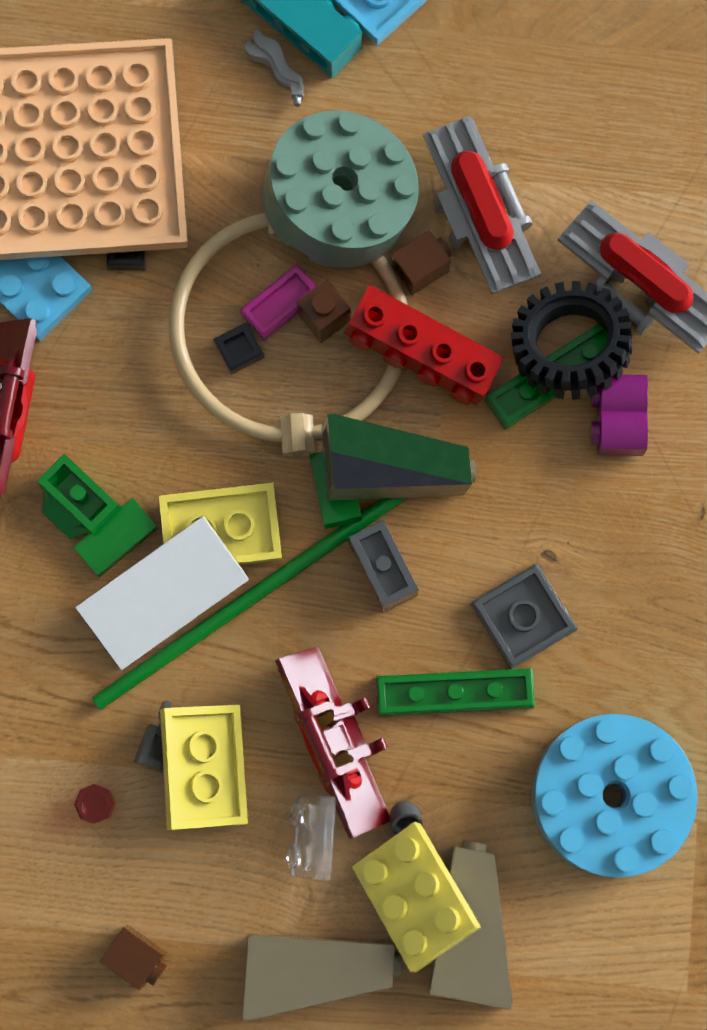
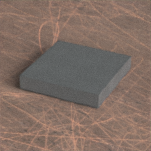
M537 563L470 603L510 669L517 667L578 630Z

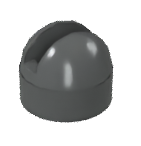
M397 802L391 808L389 820L391 829L396 835L413 822L420 823L421 826L423 825L421 813L412 802Z

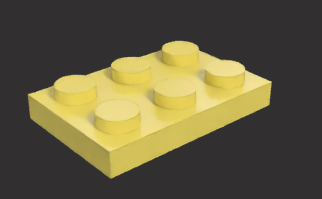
M274 482L159 496L163 544L204 515L239 565L283 560Z
M240 705L161 709L167 830L248 824Z
M413 822L352 866L410 972L419 971L481 928L420 823Z

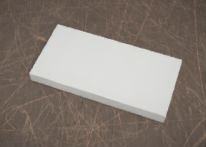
M203 515L76 606V609L120 669L123 670L247 582L249 578Z

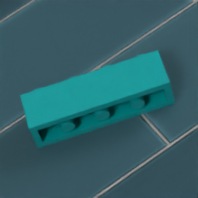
M241 0L332 79L362 49L360 26L350 16L346 15L343 17L338 13L330 0Z

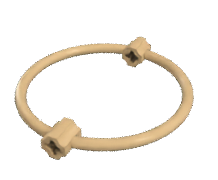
M261 213L241 219L223 228L205 242L190 259L179 278L171 302L169 315L170 343L174 360L182 379L197 401L209 413L236 431L258 439L280 442L282 445V456L301 458L315 453L314 441L322 439L321 427L323 423L313 426V415L290 413L280 416V427H274L254 422L233 412L213 396L203 384L193 367L185 340L184 317L187 300L195 279L210 258L221 248L240 236L267 227L268 238L281 241L270 226L266 214ZM383 255L371 262L384 281L390 296L408 305L399 278L385 256ZM388 364L385 373L373 391L359 405L342 416L361 421L368 417L392 391L402 369Z

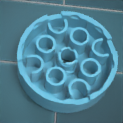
M606 714L591 717L563 731L549 744L542 754L532 781L531 801L535 821L542 836L554 852L563 860L576 868L595 875L630 877L659 867L669 860L683 845L691 831L696 815L697 786L688 758L669 734L653 723L638 717L623 714ZM609 784L617 786L622 791V799L617 807H610L603 800V790Z

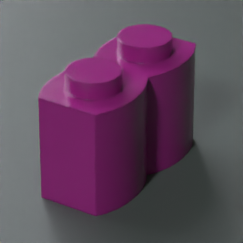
M623 374L618 381L611 377L612 386L604 391L601 385L598 384L596 385L597 395L590 397L591 407H597V421H591L590 443L597 444V455L643 456L648 446L647 375Z

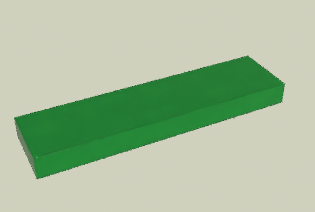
M598 323L545 358L559 365L568 366L588 362L596 357L605 347L608 339L607 333L601 324ZM521 374L486 395L484 400L506 430L555 399V393L552 388L548 395L540 393L539 383L532 388L527 383L526 376L522 378Z
M532 668L376 676L378 716L535 708Z

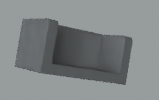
M384 520L349 537V545L352 551H355L380 602V608L383 613L418 596L419 589Z

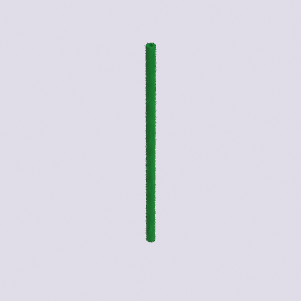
M408 498L379 499L361 512L363 521L342 525L93 696L94 703L102 710L340 546L350 536L360 532Z

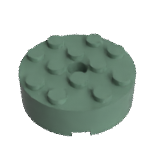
M347 111L318 112L292 124L278 140L262 182L263 208L270 226L287 247L292 245L298 251L309 256V261L334 268L362 266L386 254L399 239L413 215L419 194L417 171L403 143L382 124L366 116Z

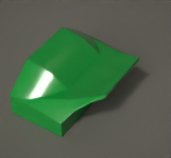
M65 454L37 480L43 491L42 513L70 540L85 533L94 534L121 508L118 503Z

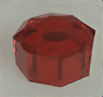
M92 784L79 791L74 805L80 819L98 824L111 818L116 802L110 789Z

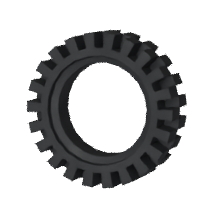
M572 281V290L565 291L564 282L555 283V294H551L548 287L540 289L541 300L531 295L527 299L528 308L521 305L517 311L518 319L514 318L512 323L513 332H511L514 358L522 378L526 376L527 383L532 388L539 383L540 393L548 395L551 388L554 389L555 398L564 399L565 391H571L572 400L581 399L580 390L582 389L587 390L589 397L597 395L596 385L598 384L601 385L604 391L612 386L611 377L617 381L622 377V367H628L630 354H632L631 321H629L627 309H622V301L617 296L611 300V291L603 288L597 294V285L588 282L585 291H581L580 281ZM582 315L592 318L601 324L607 333L608 339L602 351L592 360L573 366L559 365L545 358L537 348L538 337L546 325L562 316Z

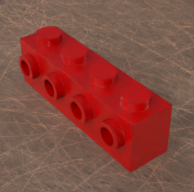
M371 285L368 286L343 333L350 337L349 341L356 347L367 351L372 349L383 355L384 361L391 366L399 369L405 367L417 373V378L421 382L432 387L437 385L451 392L450 396L453 399L466 405L472 403L477 406L485 397L504 360V357Z

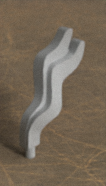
M259 29L254 30L255 44H252L250 40L245 42L248 58L254 62L271 67L277 84L290 88L292 90V100H294L293 105L300 107L301 99L304 96L301 75L288 67L282 49L275 39L264 37Z

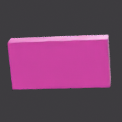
M296 263L241 308L240 314L265 341L298 314L297 301L316 288L317 285Z

